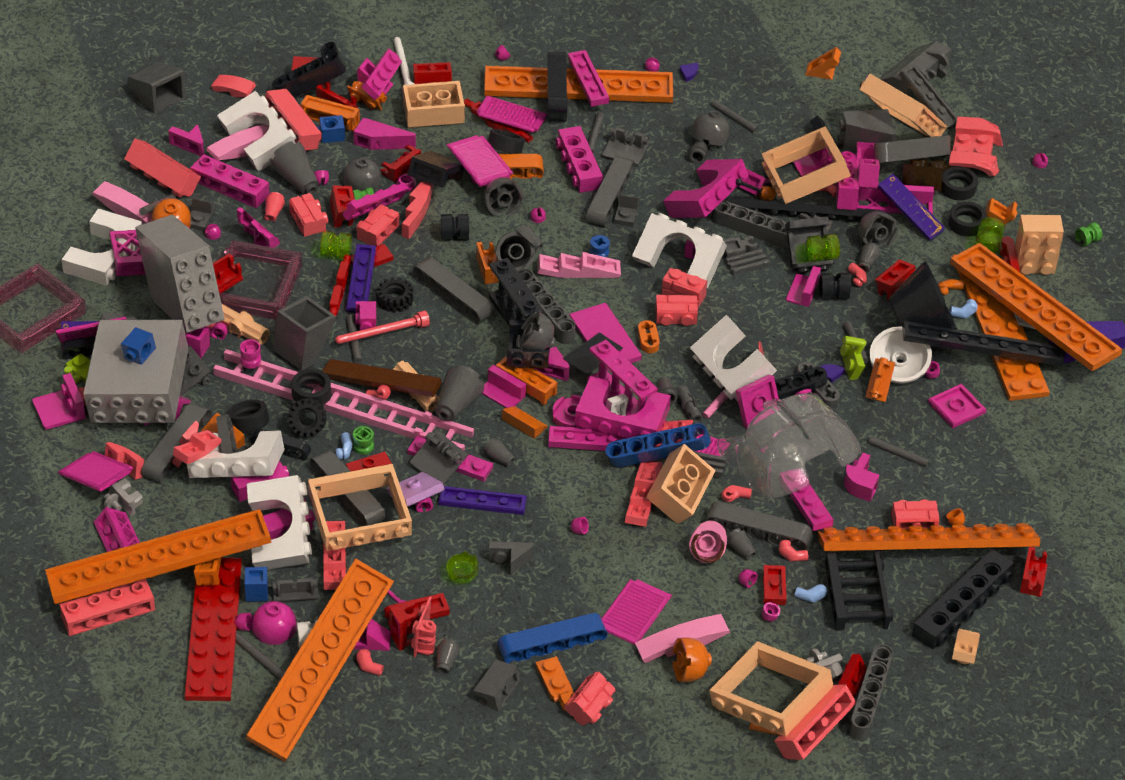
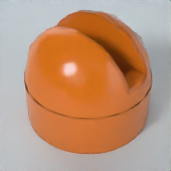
M960 508L951 510L946 515L952 526L963 525L965 522V515Z

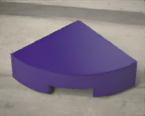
M698 63L680 66V72L685 82L692 80L698 73Z
M827 364L819 366L826 370L828 380L831 383L845 373V368L838 365Z

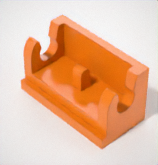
M477 242L476 259L484 283L499 282L489 267L490 263L498 261L496 253H494L493 243H489V249L483 250L482 242Z

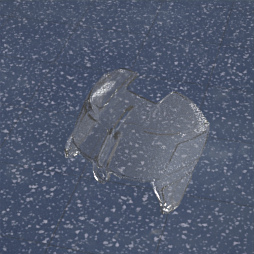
M812 392L796 394L782 400L772 399L763 403L764 410L758 413L750 422L744 435L719 438L717 443L720 456L726 457V462L766 499L791 494L808 486L809 478L804 464L810 459L831 450L839 465L844 467L857 459L862 451L857 437L847 423L825 404L818 394ZM796 424L801 426V428L809 438L808 440L805 438V436Z

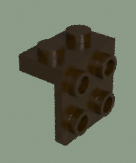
M925 158L910 160L909 163L904 164L902 184L934 187V191H941L943 171L950 168V165L945 164V160H934V162H927Z

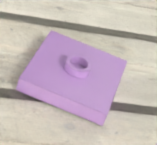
M424 472L399 482L407 506L444 490L441 481ZM389 487L386 488L388 495L392 497Z

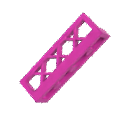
M904 185L922 204L928 205V211L933 215L934 187ZM859 187L857 208L883 210L885 213L902 214L878 188L865 190ZM859 200L868 201L870 204L868 206L859 205ZM887 202L889 206L881 207L878 203Z
M105 507L95 519L94 524L107 552L140 543L126 512Z

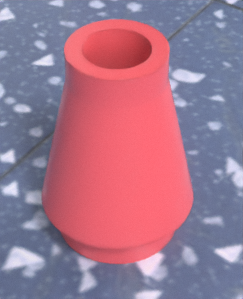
M271 192L266 197L265 220L276 221L278 214L285 205L282 194Z

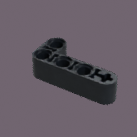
M328 42L321 47V57L276 78L272 82L274 90L287 89L293 97H297L317 87L319 84L322 85L342 75L346 71V65L335 42Z
M548 52L547 55L548 121H567V52Z

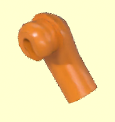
M948 279L939 282L938 286L941 293L947 295L949 293L948 289L963 290L964 280Z

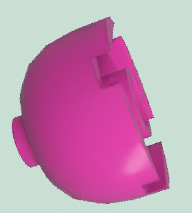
M279 601L264 603L253 615L252 632L262 643L269 645L282 644L289 638L291 639L297 630L295 614L285 603Z

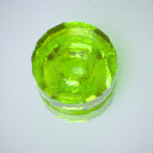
M983 218L980 222L974 245L981 243L994 254L998 253L1005 231V224L996 218Z
M323 231L320 256L332 258L336 255L337 258L343 259L344 255H350L352 234L340 233L336 235L335 232Z
M836 233L825 234L823 238L819 235L807 237L806 249L810 262L822 261L823 258L826 260L839 259L840 244Z

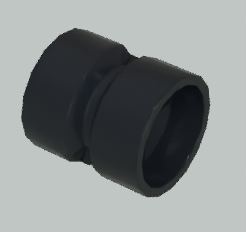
M441 214V240H452L453 237L469 239V214H457L456 217H453L452 214Z
M820 273V299H832L834 296L837 299L850 298V274L837 273L834 276L832 273Z

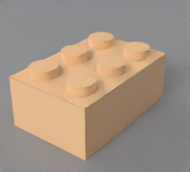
M460 81L403 85V106L408 128L465 123V104Z
M1021 215L1015 242L1021 273L1025 275L1030 273L1055 274L1064 233L1061 215Z
M683 444L669 453L646 498L674 522L679 524L694 514L715 470Z

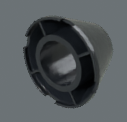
M925 261L889 297L899 324L902 327L904 321L957 329L940 288Z

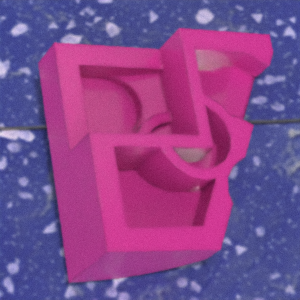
M241 207L237 209L238 223L244 226V231L254 236V243L271 252L280 244L276 236L258 223Z

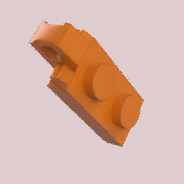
M557 656L536 662V669L551 700L554 702L559 701L563 710L566 711L564 706L573 696V689Z

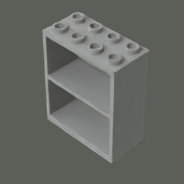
M173 214L136 226L135 230L153 302L172 320H182L186 333L225 320L209 245Z
M182 320L99 321L84 389V398L91 423H175L189 349ZM135 327L152 333L156 349L142 365L130 362L124 358L121 346L123 340Z

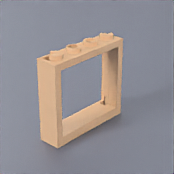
M869 74L866 80L862 81L859 90L881 109H888L890 115L927 137L941 136L947 128L925 105L874 75Z
M826 126L762 153L764 162H761L769 181H771L778 198H783L785 204L851 176L847 164ZM823 148L827 149L834 163L786 184L782 183L775 170Z
M393 464L308 479V494L326 551L412 535V520ZM389 486L400 520L329 533L320 505V498Z
M757 641L709 691L712 705L718 710L786 737L832 689L833 681L830 669ZM758 664L809 684L782 713L731 693Z

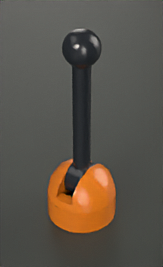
M741 178L736 179L737 186L742 185L759 192V197L762 200L772 201L775 197L776 191L773 187L763 186L757 188L743 182Z

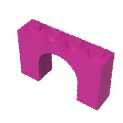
M742 159L706 160L696 170L704 187L695 190L673 191L663 202L669 216L673 218L706 217L738 187L736 179L741 178L744 181L749 174Z
M590 376L575 410L576 426L624 438L662 430L670 410L671 395L656 392L648 396L644 407L639 412L627 416L617 415L605 407L610 395V381Z
M279 460L273 475L231 477V488L239 502L248 499L247 483L289 477L287 467L285 465L282 466ZM283 508L263 516L271 540L284 535L292 523V513ZM309 509V514L305 515L311 531L313 530L315 516L313 511Z

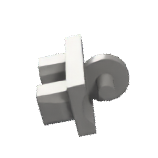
M124 478L110 486L108 494L104 496L106 499L104 507L119 511L123 509L129 516L136 514L135 508L143 504V498L138 491L127 494L132 490L129 481Z
M816 648L810 650V657L805 660L830 669L832 680L843 675L841 665L839 664L843 659L840 653L827 658L828 655L825 651L820 653Z

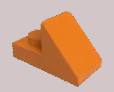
M835 47L809 62L805 75L832 80L835 67L839 63L841 51Z

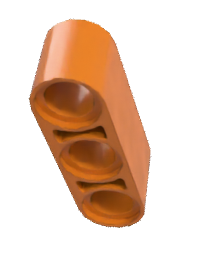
M498 154L513 172L510 175V179L512 177H519V179L541 178L544 174L543 158L538 154Z

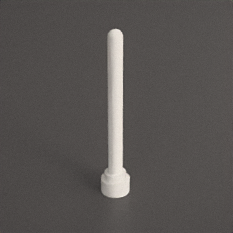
M395 37L393 41L396 53L402 60L400 69L404 85H413L415 83L411 81L401 39Z

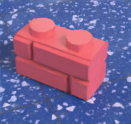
M308 193L289 200L290 213L304 237L326 231L328 217L326 212L321 211L318 199L315 200L312 194Z
M382 204L379 205L375 210L373 209L369 212L368 217L364 221L361 220L357 224V239L369 245L379 246L399 227V213L392 209L389 210L388 207Z
M670 268L663 278L661 295H696L699 308L706 297L708 281L698 276L684 273L679 269Z
M656 295V324H683L685 326L697 324L698 306L696 295Z
M923 499L920 501L900 500L893 502L891 511L893 526L909 529L910 526L914 525L921 526L922 528H931L932 525H939L936 501Z
M595 672L586 677L566 703L564 709L571 716H574L578 723L582 725L593 724L601 717L600 710L606 708L613 701L611 696L616 690L600 672Z

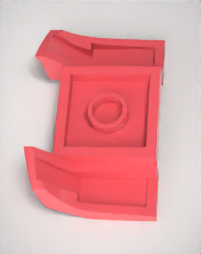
M957 117L956 135L949 165L975 168L989 176H995L999 172L997 157L992 155L993 144L1003 146L999 127L983 118Z

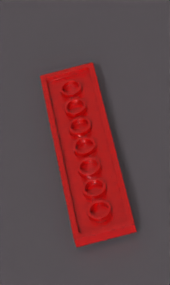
M221 558L218 574L219 585H197L195 582L185 701H231L237 631L234 621L237 619L236 616L238 615L242 558Z

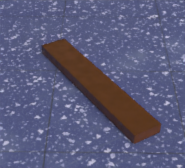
M330 359L322 370L332 380L372 387L387 385L390 390L434 397L442 384L441 378L334 359Z

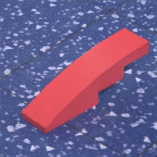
M421 181L410 193L409 206L406 208V219L402 223V237L409 239L419 227L431 201L433 184Z
M648 461L640 464L630 497L625 523L646 527L653 505L646 497L663 463Z
M326 521L329 533L345 530V521ZM323 543L324 590H336L346 575V548L326 551Z

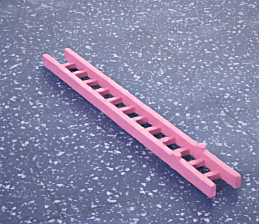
M227 349L224 351V360L236 363L238 366L234 370L215 365L213 368L214 376L293 400L291 389L280 386L279 383L283 378L292 381L293 377L299 372L261 360V364L253 368L257 371L252 377L241 373L245 368L240 361L241 354ZM263 373L276 376L272 383L260 379ZM331 383V394L333 396L323 405L327 412L413 439L416 436L425 438L429 432H433L435 427L449 430L446 437L450 440L454 433L471 438L474 435V428L442 420L439 417L433 416L431 412L425 411L424 413ZM317 384L306 385L314 388L312 393L323 389V387ZM339 396L352 400L349 407L336 404ZM360 402L372 407L368 413L355 410L357 404ZM378 408L391 412L387 420L373 416ZM397 414L410 418L406 426L393 422ZM416 420L430 424L426 432L417 427L415 429L412 428ZM452 441L465 451V445Z

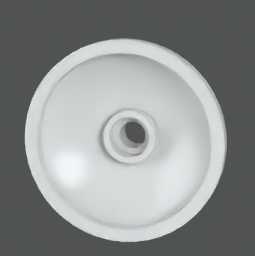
M892 327L881 332L872 342L870 362L872 367L875 358L880 359V357H884L888 361L895 362L891 382L909 383L919 379L926 373L931 364L932 351L930 345L903 341L902 327ZM901 359L904 362L898 363L897 360Z

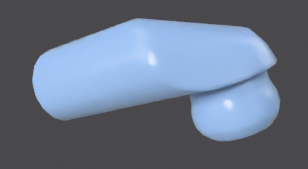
M969 299L962 308L950 306L949 312L953 317L966 319L977 311L978 305L975 300Z
M348 432L341 434L342 448L335 450L336 456L339 459L346 460L350 456L353 442Z
M822 584L816 585L809 590L797 587L794 597L815 603L827 595V587Z

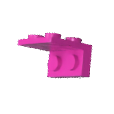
M71 373L62 375L63 384L60 385L61 391L32 399L45 430L86 419L84 401Z

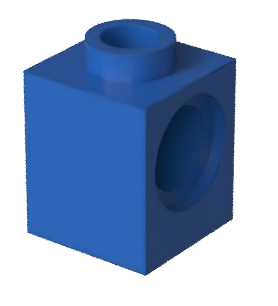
M342 115L319 117L320 125L316 127L322 133V143L345 141V126Z
M137 327L121 343L124 358L141 365L156 349L153 334Z
M245 567L246 602L268 601L267 567Z

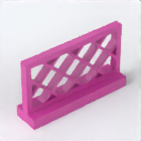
M136 230L110 231L109 237L116 264V276L146 275L142 256L139 255L140 247L138 240H136ZM115 238H124L127 241L121 244ZM132 243L139 248L134 252L127 246ZM124 251L130 256L119 257V254Z

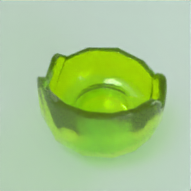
M467 551L453 555L448 559L445 566L447 576L458 584L470 583L479 572V563L476 555H470Z

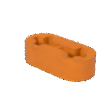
M650 320L640 322L638 325V336L641 349L646 353L657 352L659 349V336L656 324Z

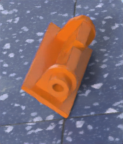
M355 81L352 87L347 86L350 98L351 96L355 97L356 102L362 101L370 109L382 110L380 104L387 100L385 93L382 92L374 100L361 87L363 85L362 82Z
M880 357V359L875 358L865 397L886 402L895 362L888 361L884 357Z

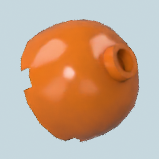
M173 198L162 200L152 211L151 221L173 214L187 227H191L190 211L180 200Z
M683 637L676 639L673 654H677V661H672L677 681L692 682L699 680L706 673L708 666L711 665V654L708 653L706 646L696 638Z

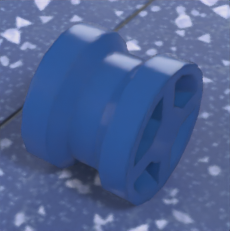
M603 235L592 237L590 240V254L607 257L610 247L609 239Z

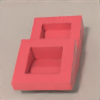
M219 75L211 85L213 91L230 92L233 97H247L256 86L250 80L232 75Z
M197 421L182 435L179 443L186 444L190 442L191 435L198 432L199 423ZM175 457L172 463L179 468L183 461Z
M209 430L191 435L189 443L174 447L173 455L184 463L189 464L213 451L221 443L222 439Z
M107 442L105 456L132 466L133 470L130 471L129 475L135 480L142 478L141 470L144 459L123 446Z

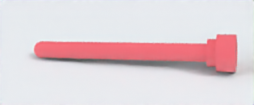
M425 310L413 315V318L337 336L335 342L342 344L411 326L428 327L430 325L429 316Z

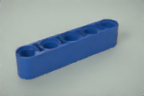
M701 423L613 441L607 445L605 452L614 467H625L666 458L669 453L683 444L693 452L706 449L711 443V438L706 427ZM682 439L681 442L675 443L677 440Z
M592 613L504 635L497 641V645L504 662L509 663L515 660L518 662L530 659L531 656H542L550 654L555 650L562 651L573 648L575 645L580 644L582 646L594 643L595 640H604L608 632L600 615Z

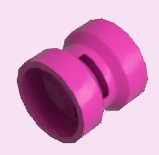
M253 339L243 341L240 344V361L242 366L248 369L258 367L261 364L260 343Z

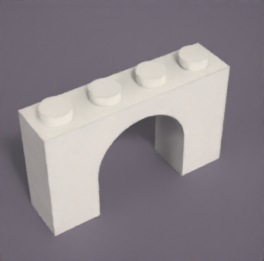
M254 91L218 114L217 117L229 135L257 124L269 126L268 131L262 138L244 148L248 159L259 171L269 166L270 158L273 160L275 157L274 152L280 146L291 141L295 144L294 140L297 138L291 129H286L287 125L284 120L277 118L278 114L275 109L268 107L269 103L264 96L260 97Z
M98 209L89 221L91 235L110 240V231L135 230L136 226L142 225L141 221ZM115 238L121 244L127 241L124 238ZM130 243L127 246L129 249L134 251V244ZM70 247L62 258L63 273L106 286L110 280H114L116 277V264L112 249L103 253H91ZM122 251L119 257L128 256L129 254Z
M651 213L632 255L635 261L654 268L662 249L668 242L678 238L688 239L695 244L696 253L687 274L707 280L708 288L727 247L723 238L716 234L711 236L705 234V231L698 227H694V229L689 228L686 223L680 220H676V222L671 221L664 214L659 213L655 215Z
M725 315L690 348L695 353L692 357L700 366L703 363L705 364L703 367L704 371L710 377L715 376L713 381L720 389L723 386L726 388L723 391L730 400L735 398L738 401L737 389L766 375H773L777 370L758 349L737 367L731 369L722 368L723 360L727 353L746 337L735 323Z
M260 431L255 443L250 448L238 453L224 454L221 450V444H219L206 456L187 464L189 478L273 475L284 451L281 431Z
M295 475L247 483L248 504L253 511L283 508L292 513L291 526L284 535L272 539V543L251 548L253 565L255 567H267V570L309 563V555L312 554L310 542H307V535H310V527L305 515L309 514L307 502H304V495H307L305 482H302L299 476Z

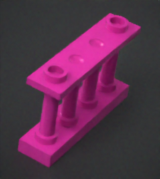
M607 340L589 349L599 360V371L591 375V377L610 381L609 398L625 394L629 398L626 416L639 412L646 403V397L658 392V388ZM607 368L612 372V375L607 372Z

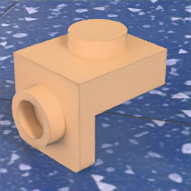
M958 629L952 659L962 664H974L980 634Z

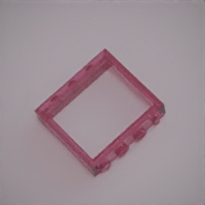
M232 240L229 248L225 249L224 256L230 253L234 259L235 257L288 267L273 302L221 293L219 294L221 304L238 313L245 311L251 316L276 320L277 311L286 307L302 268V253Z
M39 263L0 286V306L38 282L66 303V305L19 334L0 320V336L21 353H24L61 329V321H75L86 314L85 300Z

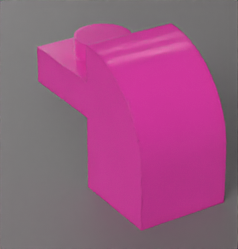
M862 453L860 459L854 461L853 466L847 464L844 485L853 496L871 502L878 487L879 474L867 471L870 455Z

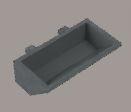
M938 41L917 47L879 79L911 97L914 93L899 76V73L903 69L915 64L928 81L932 80L936 75L943 78L948 73L945 68L950 64L952 49Z

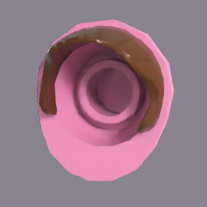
M716 521L701 523L695 529L689 541V550L693 557L702 563H712L719 560L725 553L727 545L725 529Z

